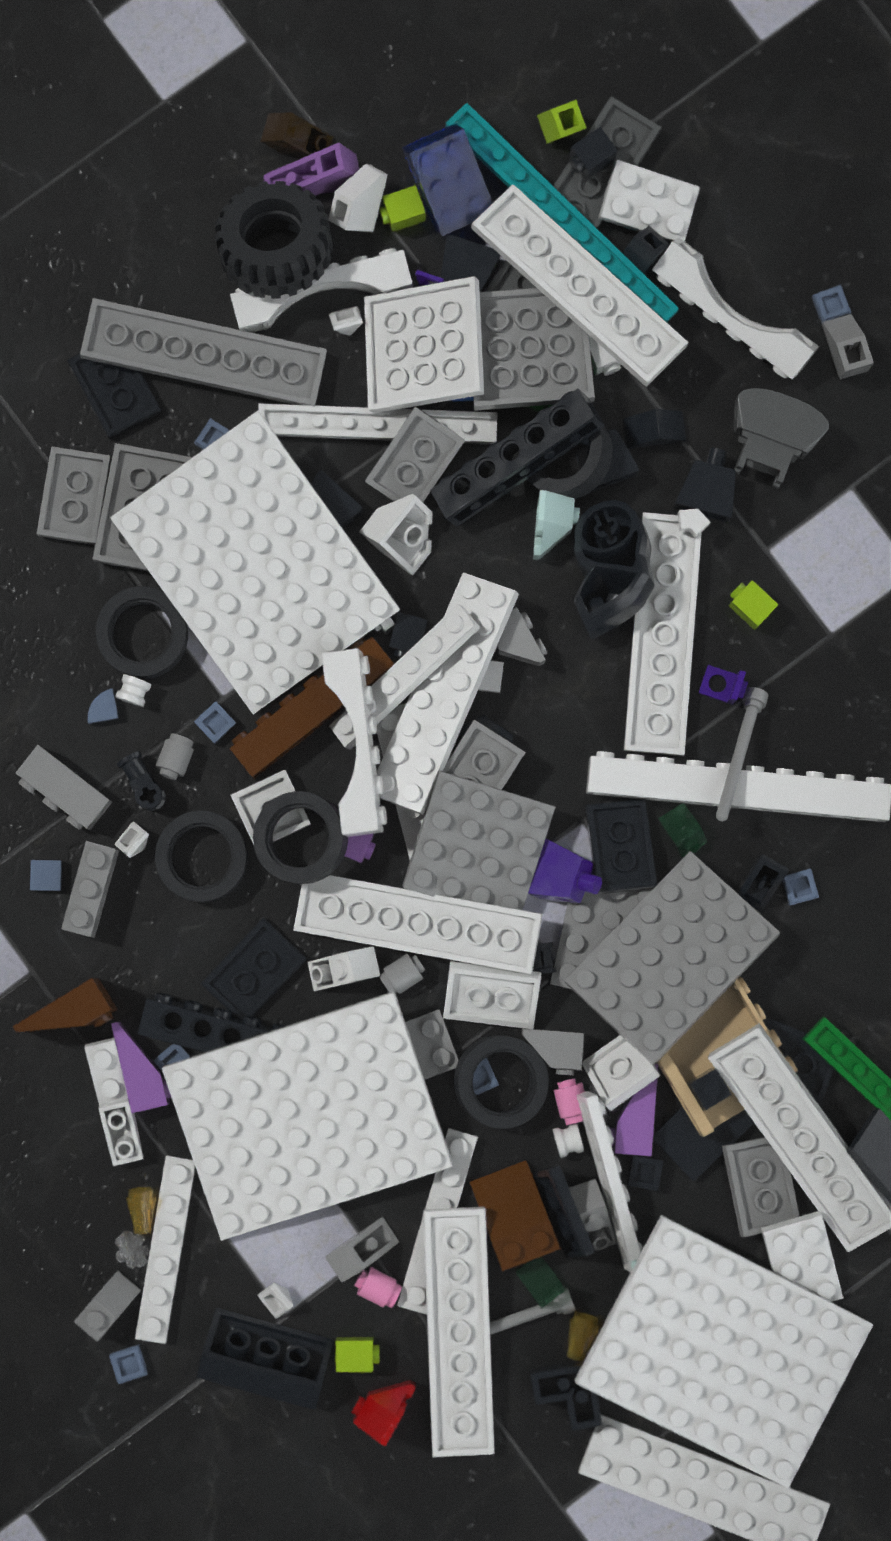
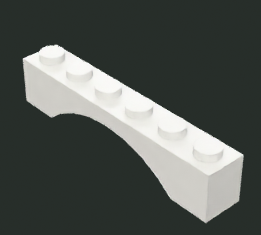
M681 238L672 241L652 269L657 274L656 278L667 287L672 285L680 291L679 296L690 305L696 304L703 309V315L715 324L719 322L726 327V333L738 342L744 341L751 347L749 350L754 356L761 360L767 359L774 365L773 370L783 378L790 377L793 380L819 348L818 345L796 328L780 329L764 326L736 312L722 299L714 288L706 271L703 256Z
M387 249L380 252L377 257L369 259L367 256L356 257L350 261L351 263L339 266L338 263L329 264L326 269L323 268L324 274L318 281L315 279L312 281L313 285L305 291L302 288L297 291L298 294L290 297L288 294L281 295L280 299H271L269 295L261 298L254 296L252 291L248 294L238 288L235 290L236 293H232L230 296L239 330L252 333L268 329L290 305L305 296L323 290L336 288L357 289L378 295L413 288L404 250Z
M358 648L322 653L325 684L338 696L345 706L351 719L356 739V761L353 776L345 795L339 803L342 835L351 837L382 833V825L387 824L385 807H380L379 794H383V782L381 776H377L376 764H380V754L378 746H373L372 734L377 733L375 717L370 716L369 704H373L372 688L367 686L365 674L370 673L369 660L367 656H363V652Z

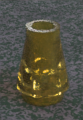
M137 1187L129 1189V1196L126 1197L134 1233H151L156 1202L153 1188Z
M583 1312L574 1313V1317L569 1322L568 1357L579 1361L585 1359V1355L599 1330L597 1325L598 1318Z

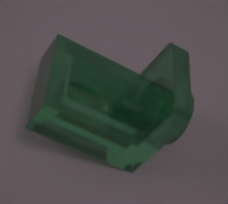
M684 803L658 818L660 824L676 845L681 857H685L690 851L692 853L697 852L707 843L701 826Z

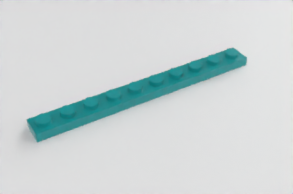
M468 103L446 122V128L508 188L512 185L516 186L666 323L678 312L679 308Z

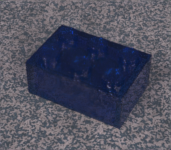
M457 123L402 147L433 227L441 236L474 222L493 204L465 130Z

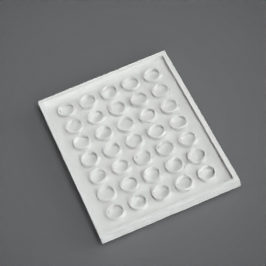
M256 411L110 517L252 714L322 666V653L343 651L400 610L397 603L259 411Z
M395 991L162 1067L221 1241L453 1167Z
M661 1215L584 1361L575 1382L729 1460L789 1488L873 1324Z

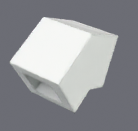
M699 509L679 510L678 512L679 532L689 531L695 538L711 523Z

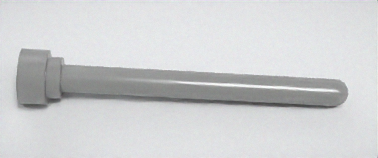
M746 688L742 702L746 711L716 813V818L719 821H725L728 818L757 713H760L767 704L769 695L760 688Z
M568 1288L557 1291V1295L553 1296L551 1301L489 1322L490 1335L557 1312V1314L563 1313L564 1315L575 1312L576 1310Z

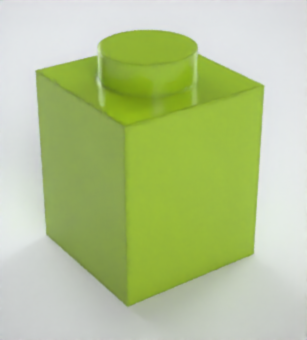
M577 100L537 115L547 143L586 129Z
M416 185L382 196L383 206L379 207V212L383 224L389 223L392 232L426 220V212Z
M752 580L747 586L741 583L731 593L730 596L734 600L730 603L729 607L755 630L779 604Z
M373 1337L336 1338V1372H373V1364H379V1345H373Z

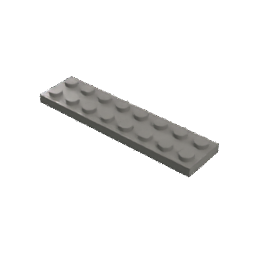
M93 298L80 358L289 404L315 406L327 349Z

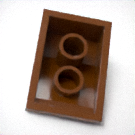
M91 978L14 1025L13 1028L15 1032L94 1025L96 1028L114 1019L112 1013L118 1009L100 979Z
M526 1160L470 1181L478 1206L485 1207L486 1228L502 1271L560 1249Z

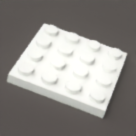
M475 276L364 297L368 410L370 412L380 413L484 395L479 280Z

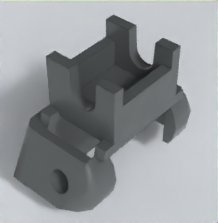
M751 388L743 390L735 400L734 434L739 435L738 443L743 444L734 469L736 474H740L744 466L776 477L772 487L778 489L784 481L790 462L794 463L797 458L804 460L829 429L828 420L811 405L791 396L768 389Z

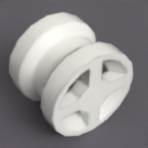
M123 674L121 679L123 682L122 688L117 691L115 697L130 704L144 707V696L150 690L151 684Z
M576 1123L570 1124L566 1129H560L559 1127L553 1129L560 1158L567 1157L570 1152H584Z

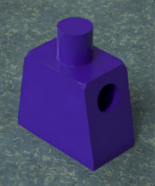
M545 838L528 894L544 900L580 903L585 892L597 894L600 891L602 878L591 874L593 870L592 862Z

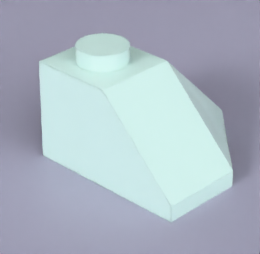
M540 490L537 503L533 560L541 559L571 534L573 525H576L579 521L580 508L574 507L575 498Z

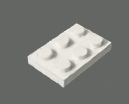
M616 160L612 167L598 219L638 232L650 226L668 242L672 243L677 238H681L685 242L700 187Z
M450 961L443 1018L533 1029L541 972L533 971L532 974H525L477 964Z
M820 1211L761 1228L772 1272L830 1302L843 1298Z

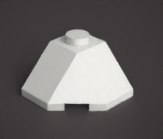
M411 494L377 508L359 532L380 552L409 574L414 575L431 553V540L428 539L429 524H432L433 512L417 496Z

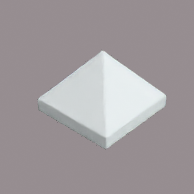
M356 306L329 314L334 331L351 336L363 323L359 309Z
M133 821L114 845L130 858L145 850L149 834Z
M275 1282L258 1294L259 1299L276 1319L293 1307L289 1290Z

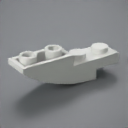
M115 1038L85 1044L84 1048L99 1102V1112L113 1166L143 1159L136 1117L135 1113H131Z

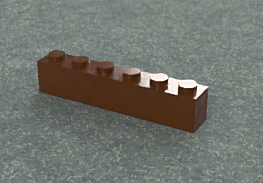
M363 637L354 643L350 649L358 648L363 652V656L368 657L370 673L365 674L367 686H372L394 663L373 637H370L367 641ZM317 674L303 684L305 689L297 696L293 693L288 695L279 703L282 708L273 715L267 712L255 722L258 727L249 734L245 730L232 740L234 745L230 750L253 779L345 708L338 696L325 684L324 674L320 678Z

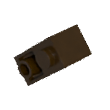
M292 112L268 114L260 142L282 154L302 159L331 146L333 136Z

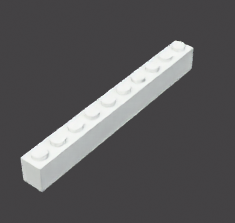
M597 751L596 756H590L586 794L717 807L719 806L730 763H716V767H705L704 761L686 760V765L674 764L675 759L668 757H657L656 762L644 761L645 756L627 754L626 759L614 758L615 753ZM746 766V770H741L731 808L886 822L890 818L891 784H885L884 778L866 777V782L854 781V775L836 774V779L824 778L823 772L806 771V776L794 775V770L777 768L776 773L764 772V767Z

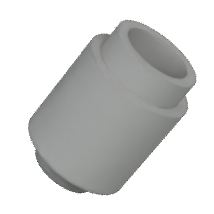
M171 733L170 738L165 740L156 763V767L160 769L159 774L171 780H176L177 776L184 777L194 751L192 749L194 742L184 736Z
M407 953L383 969L384 972L380 974L379 978L389 993L395 991V993L401 994L424 979L421 973L425 971V968L416 955L411 958Z

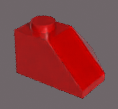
M409 1380L369 1391L366 1398L360 1396L351 1412L356 1415L353 1423L378 1443L386 1446L405 1411L407 1399L411 1398L416 1388V1383Z

